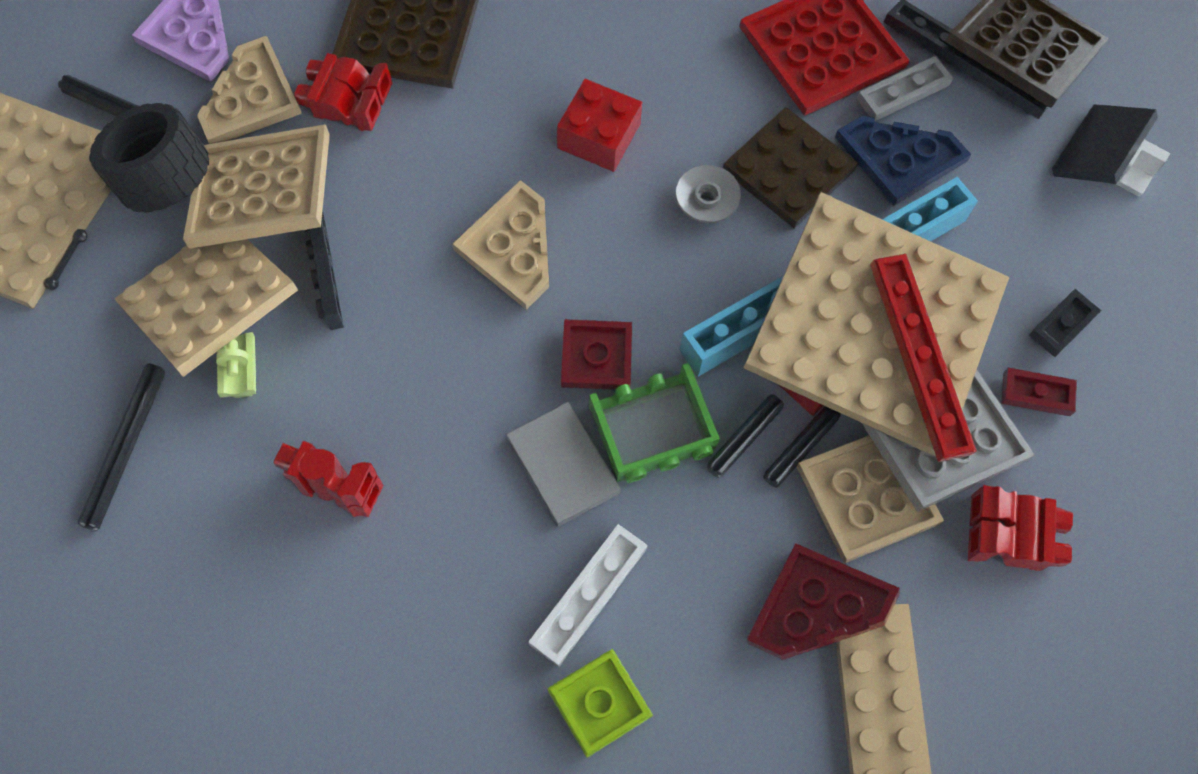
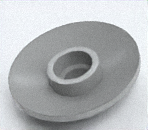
M700 165L689 169L680 177L676 186V201L680 209L688 217L703 223H716L727 219L736 211L741 198L740 187L734 176L725 169L714 165ZM707 197L712 201H705L702 198Z

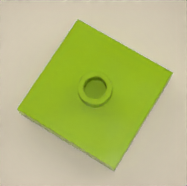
M613 648L547 688L548 693L586 758H589L653 717L652 712Z

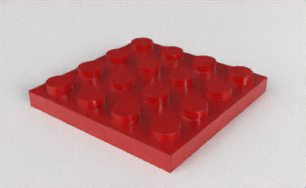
M782 0L740 20L739 28L804 116L907 68L910 61L863 0Z

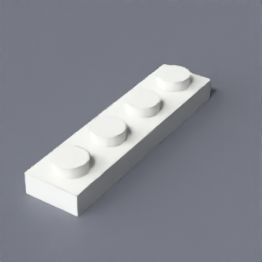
M618 524L541 624L528 644L559 667L647 550L648 545Z

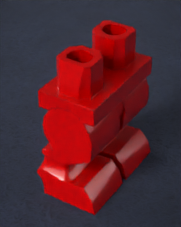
M327 53L324 61L309 60L306 67V75L308 80L314 81L312 86L302 83L298 84L294 96L299 105L311 108L314 118H325L330 121L341 120L347 126L355 125L360 131H372L382 109L381 105L383 106L392 86V79L387 63L375 65L371 75H369L367 70L356 59L347 57L337 59L336 55Z
M302 441L299 449L283 443L273 462L276 467L284 470L283 476L291 480L303 495L312 498L314 493H316L322 500H334L338 507L346 510L352 517H369L384 486L371 463L360 462L354 464L349 475H347L335 454L324 449H316L313 444Z
M983 485L971 495L969 526L973 527L969 529L967 561H987L989 558L999 555L1006 566L1029 568V570L1041 571L1049 566L1064 567L1071 563V545L1055 542L1056 532L1066 534L1071 531L1073 513L1056 507V499H1042L1033 495H1017L1016 491L1009 493L999 486Z

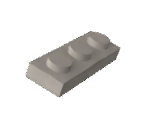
M934 56L860 91L857 101L869 117H873L877 121L950 86L953 77L939 59Z

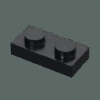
M1074 289L1033 329L1029 336L1052 356L1056 357L1102 310L1077 289Z

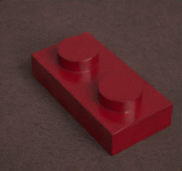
M1008 367L1003 372L1001 404L1071 416L1076 412L1077 380Z

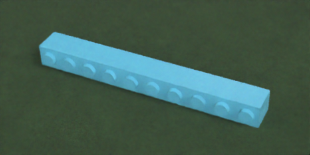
M956 177L882 220L928 241H932L965 222L978 200L962 181ZM783 276L683 333L679 351L698 377L754 344Z

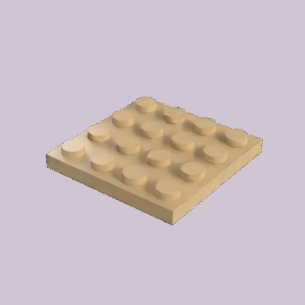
M326 125L204 145L210 158L209 166L202 182L191 194L183 236L187 247L190 249L321 227L330 136Z
M248 239L190 249L186 245L180 252L163 264L155 267L151 273L134 285L126 288L123 293L114 299L184 377L297 292L298 289L287 275Z

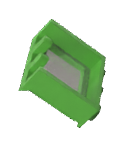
M689 363L682 365L678 375L663 379L662 374H655L648 379L647 385L632 390L629 384L621 385L616 388L614 396L602 400L598 399L597 393L589 395L588 408L595 420L614 471L616 482L625 479L627 483L639 481L647 476L646 472L658 468L661 472L674 469L681 464V460L693 457L695 461L704 459L714 453L713 450L720 440Z

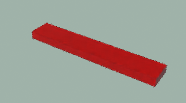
M907 254L874 259L870 267L937 461L942 462L974 454L977 452Z

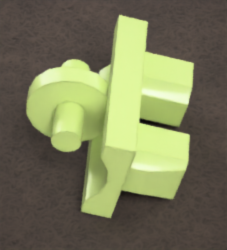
M253 332L238 335L217 351V392L220 398H240L256 394L255 336Z

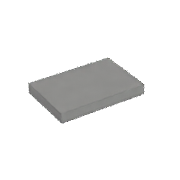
M569 402L507 434L508 441L558 527L621 493V488Z

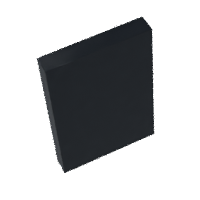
M1093 104L1052 167L1054 177L1117 184L1157 120V110Z

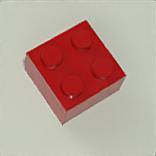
M585 78L557 125V149L615 172L641 124L643 102Z

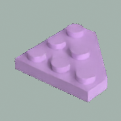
M163 0L132 34L137 44L209 82H212L230 61L218 0Z

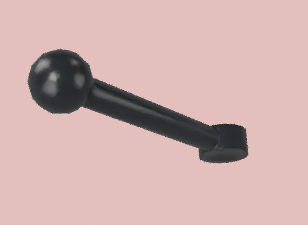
M77 229L74 232L73 240L53 275L44 282L47 289L54 290L59 286L58 279L79 242H84L87 239L85 230Z

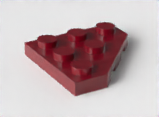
M795 543L747 637V642L755 648L784 660L883 627L897 601L900 588Z

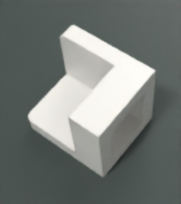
M1144 139L1116 185L1136 196H1141L1153 176L1166 162L1170 153Z

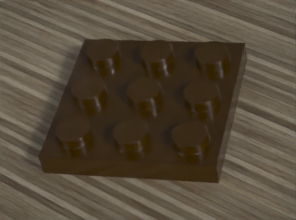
M785 107L723 164V169L732 174L738 184L795 229L811 213L819 194L822 192L830 195L856 170L858 162Z

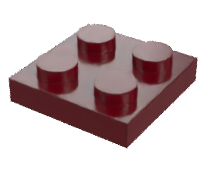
M564 319L561 388L616 390V388L625 384H629L631 387L632 322Z

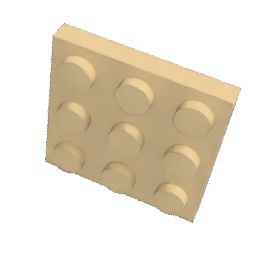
M870 435L799 462L797 465L802 480L843 563L936 527L944 521L936 504L919 512L916 511Z

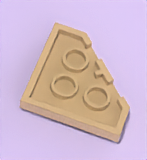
M267 36L236 47L232 54L233 61L227 71H222L212 88L213 95L207 106L203 105L197 117L209 144L235 139L302 114Z
M520 180L452 245L453 250L527 310L549 288L545 199Z

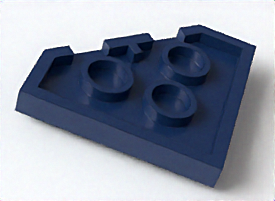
M861 116L838 129L835 138L852 158L858 162V165L894 206L966 163L971 156V153L950 131L938 129L937 133L919 130L917 125L895 121L892 125L875 122V118Z

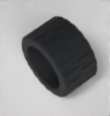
M163 103L143 104L115 117L95 137L89 155L91 166L127 209L144 213L166 209L189 196L206 175L210 159L206 148L180 111L170 104Z

